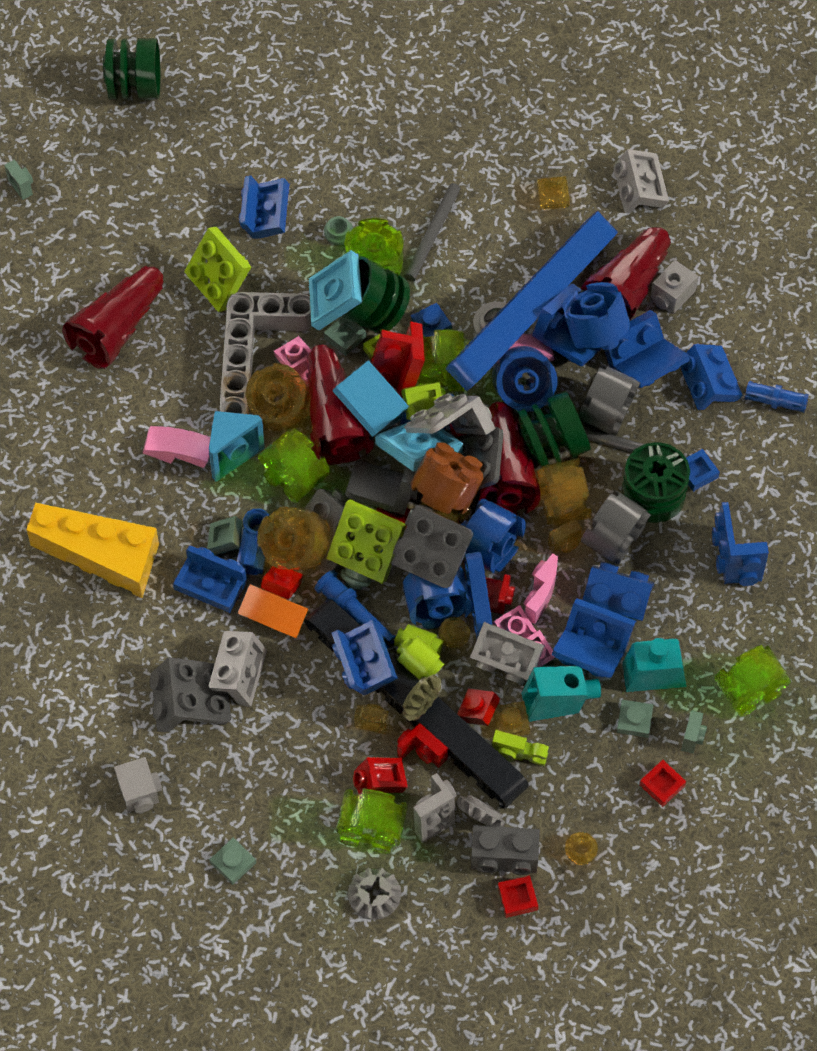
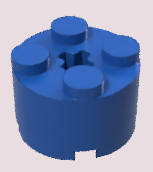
M604 282L586 285V291L579 294L577 290L571 292L565 298L562 307L574 347L578 349L601 347L603 350L617 347L619 344L618 340L630 328V320L625 302L617 286Z
M517 346L508 349L495 363L492 371V382L497 394L504 403L517 411L525 409L526 412H532L531 405L537 404L539 408H542L547 404V398L554 395L557 388V373L552 363L541 351L529 346ZM523 373H527L531 378L526 379V384L522 385L518 379L522 378Z
M481 499L469 521L465 520L461 524L473 532V537L465 554L480 551L485 570L494 574L495 570L498 572L503 571L519 548L514 544L517 536L521 538L524 536L525 520L492 501Z
M459 567L453 584L448 588H443L408 572L409 574L403 581V590L410 620L413 624L416 625L417 621L422 623V627L425 629L440 628L458 623L457 617L465 613V617L470 614L472 602L465 573L461 567Z

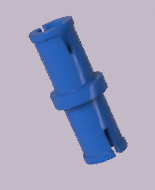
M749 381L745 400L769 404L773 409L782 407L805 413L809 394L782 389L783 386L781 385L772 387Z

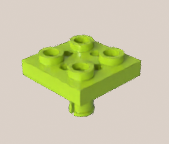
M210 227L204 234L184 273L218 312H222L227 309V302L230 296L238 292L251 266L248 260H245V257L237 251L217 227Z
M350 499L344 506L326 559L383 584L387 581L390 573L391 563L395 556L393 555V550L398 539L402 538L404 534L405 523ZM349 532H352V533L350 534V537H354V536H355L354 540L349 539V537H348V533H349ZM358 552L361 553V554L359 555V557H360V558H363V560H359V559L357 558V553H358Z

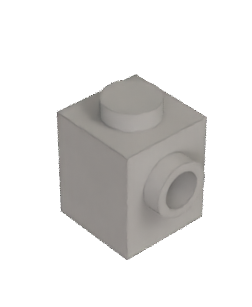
M674 260L653 282L651 291L653 302L660 309H668L674 314L696 291L698 275Z
M146 757L114 767L127 812L143 813L154 807L153 804L159 803L157 792L162 791V786L157 772H150Z

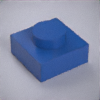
M437 303L411 315L412 322L422 324L423 339L426 343L452 330L451 322Z
M703 449L686 458L690 467L688 486L693 492L719 478L720 471Z

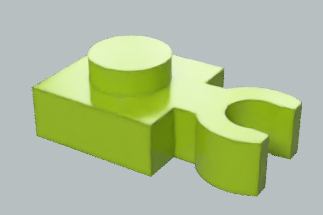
M499 730L495 731L492 741V747L509 762H514L515 759L519 761L526 759L536 765L545 766L549 749L547 745L529 743L527 738Z

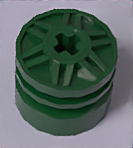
M138 38L135 52L130 51L127 39L121 40L120 52H118L116 39L107 40L106 51L103 56V78L109 100H117L119 87H121L124 100L129 99L131 87H136L140 100L159 99L161 66L157 38Z
M359 256L362 303L342 315V317L357 322L360 326L367 328L373 333L381 334L382 330L390 331L399 323L407 309L410 299L409 283L403 276L395 274L389 269H384L380 264L367 257Z
M566 391L547 398L550 412L544 415L537 404L531 405L536 417L532 421L525 409L517 411L520 418V431L525 439L530 455L537 461L543 471L550 468L546 454L551 453L556 464H561L560 448L565 447L572 458L591 451L583 425Z
M660 442L646 443L634 449L627 458L621 493L651 514L647 522H666L677 516L684 507L690 477L688 460L680 450L670 444Z

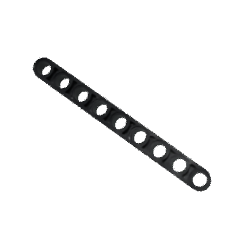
M326 599L304 619L307 628L310 631L314 630L319 635L317 638L332 652H334L332 644L335 643L332 632L339 630L346 634L360 626L331 599ZM388 651L398 679L375 690V692H381L386 697L384 700L401 714L404 710L403 704L406 697L420 680L400 664ZM438 696L424 715H421L415 721H408L414 728L421 723L447 746L448 755L454 760L452 763L468 778L472 776L477 781L476 785L491 799H497L501 803L499 807L502 809H506L529 787L525 777Z

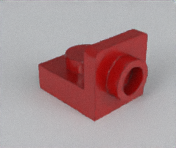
M504 574L503 581L486 578L491 612L504 614L505 605H512L515 587L510 586L511 575Z
M421 723L413 730L409 728L404 731L397 740V756L402 758V760L415 747L417 748V755L427 764L432 762L439 768L448 760V747Z
M367 757L354 770L353 784L358 791L359 800H367L373 793H403L408 788L402 758Z

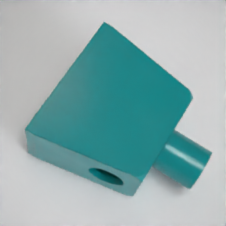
M655 638L652 641H640L632 644L622 662L626 692L687 687L678 639Z
M579 666L533 667L521 693L527 721L531 722L579 713L586 699L601 697L600 681L598 679L585 680L582 668Z

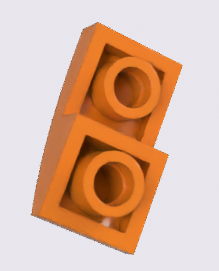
M249 584L238 614L297 638L308 608Z

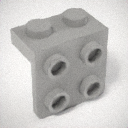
M450 393L437 398L434 401L435 405L430 409H424L413 414L410 417L411 421L404 426L407 433L433 434L449 423L452 424L456 434L487 435L496 429L491 420L492 414L489 408L482 403L479 396H466L465 394L451 396Z

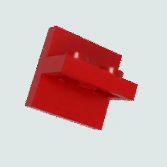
M410 321L406 335L382 330L371 359V364L402 399L401 389L416 386L425 361L422 324Z

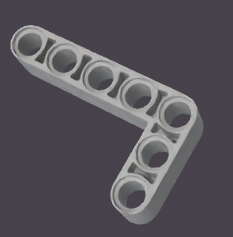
M238 292L230 296L226 312L220 412L249 414L255 330L306 331L312 326L310 297L308 295ZM245 310V312L239 313L237 311ZM275 311V313L269 314L267 312ZM298 312H306L305 314H301V315H300V314H296V313H298ZM237 336H244L243 338H240V339L235 338V337H237ZM234 362H243L238 365L233 364ZM233 388H241L239 391L231 390Z

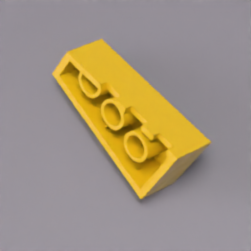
M35 502L26 529L30 546L64 562L67 561L89 574L93 573L107 580L108 583L117 587L120 586L131 591L132 594L143 598L159 546L156 528Z

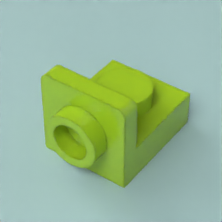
M429 382L424 385L401 389L403 400L409 406L405 412L406 418L411 420L410 417L416 412L430 409L435 405L434 401L437 398L446 394L444 388L440 387V382Z

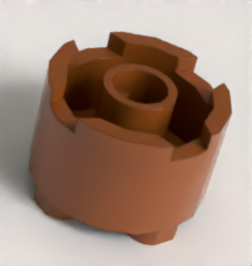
M438 442L435 448H430L425 453L411 481L412 491L418 489L423 494L421 501L435 510L450 514L452 509H455L464 514L471 505L483 481V473L480 470L482 463L473 456L465 457L455 452L446 443Z

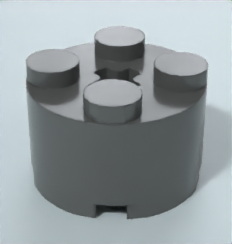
M601 364L587 393L584 405H582L579 411L580 421L607 434L616 436L640 382L635 380V378Z
M614 490L613 494L609 495L592 519V529H586L581 542L604 558L619 565L628 553V548L633 540L636 541L645 529V524L651 514L619 491Z

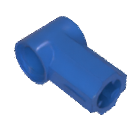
M257 508L248 511L243 518L244 529L237 562L245 568L246 574L250 575L263 574L269 541L273 536L269 513ZM257 524L265 526L260 531H254L251 529L254 525Z

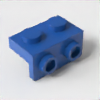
M251 175L245 176L244 188L241 190L242 207L239 213V223L241 228L253 239L285 233L290 185L285 178L258 184Z
M694 344L686 352L690 360L681 365L680 368L698 410H705L713 401L735 402L743 396L722 346Z
M189 545L186 550L187 559L173 583L174 590L230 613L247 583L245 568L233 559L224 560L215 556L213 552L204 547L195 548Z
M601 562L599 567L592 566L582 600L614 613L643 621L651 590L654 586V582L648 581L649 575L632 570L630 575L619 573L618 566Z
M371 620L346 634L339 630L332 632L335 642L332 644V648L336 657L342 662L345 670L342 672V677L349 689H353L365 696L398 679L377 622Z

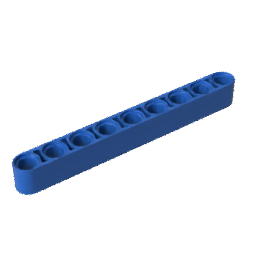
M596 211L445 368L448 373L466 391L472 388L537 320L542 308L568 287L614 238L618 231L599 211Z

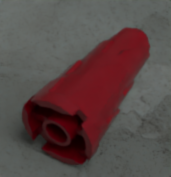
M661 227L645 229L625 250L622 249L609 263L603 265L594 275H591L582 285L581 289L586 291V285L604 282L617 286L618 291H621L628 317L631 321L648 294V288L658 274L659 266L668 254L667 250L671 245L668 232Z
M144 266L130 277L122 279L109 292L103 293L89 306L82 308L73 315L62 327L63 337L70 349L73 351L78 346L87 353L82 359L98 369H106L110 366L121 348L137 330L135 327L149 311L150 304L163 289L164 277L161 271L153 266Z
M317 345L311 349L307 356L309 372L307 383L312 427L310 438L313 457L316 462L322 457L323 465H336L359 460V451L365 448L367 455L373 449V437L332 391L347 378L345 369L341 368L335 350L329 348L328 345Z
M495 402L491 404L489 410L492 414L491 420L494 426L503 430L500 476L496 484L478 490V501L481 499L492 501L518 515L517 510L525 508L526 515L534 510L541 500L540 486L537 482L533 461L529 459L527 445L524 437H522L518 418H515L513 408L504 402Z

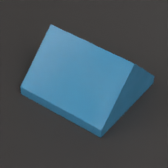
M369 360L332 390L372 437L398 423L409 408L407 403Z
M215 411L209 444V457L212 478L217 482L265 449L263 422L259 415Z

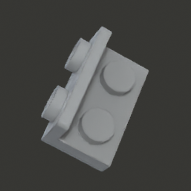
M627 149L614 164V175L617 180L624 212L631 213L638 204L664 208L669 199L658 155L656 153Z
M484 622L470 658L478 661L476 667L490 673H494L495 668L507 672L506 679L523 685L525 679L528 680L533 667H537L545 645Z
M225 631L223 633L208 685L212 691L228 692L238 705L246 707L252 706L267 649L253 632Z
M437 773L431 776L432 794L422 797L416 803V806L413 807L415 834L421 843L455 824V811L457 807L454 798L457 796L451 783L447 779L442 781Z

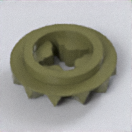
M431 675L428 678L424 677L413 687L403 704L404 718L408 721H415L426 713L441 690L440 678L436 675Z

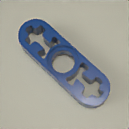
M480 551L464 555V566L472 602L471 612L476 639L484 622L493 625L484 564Z

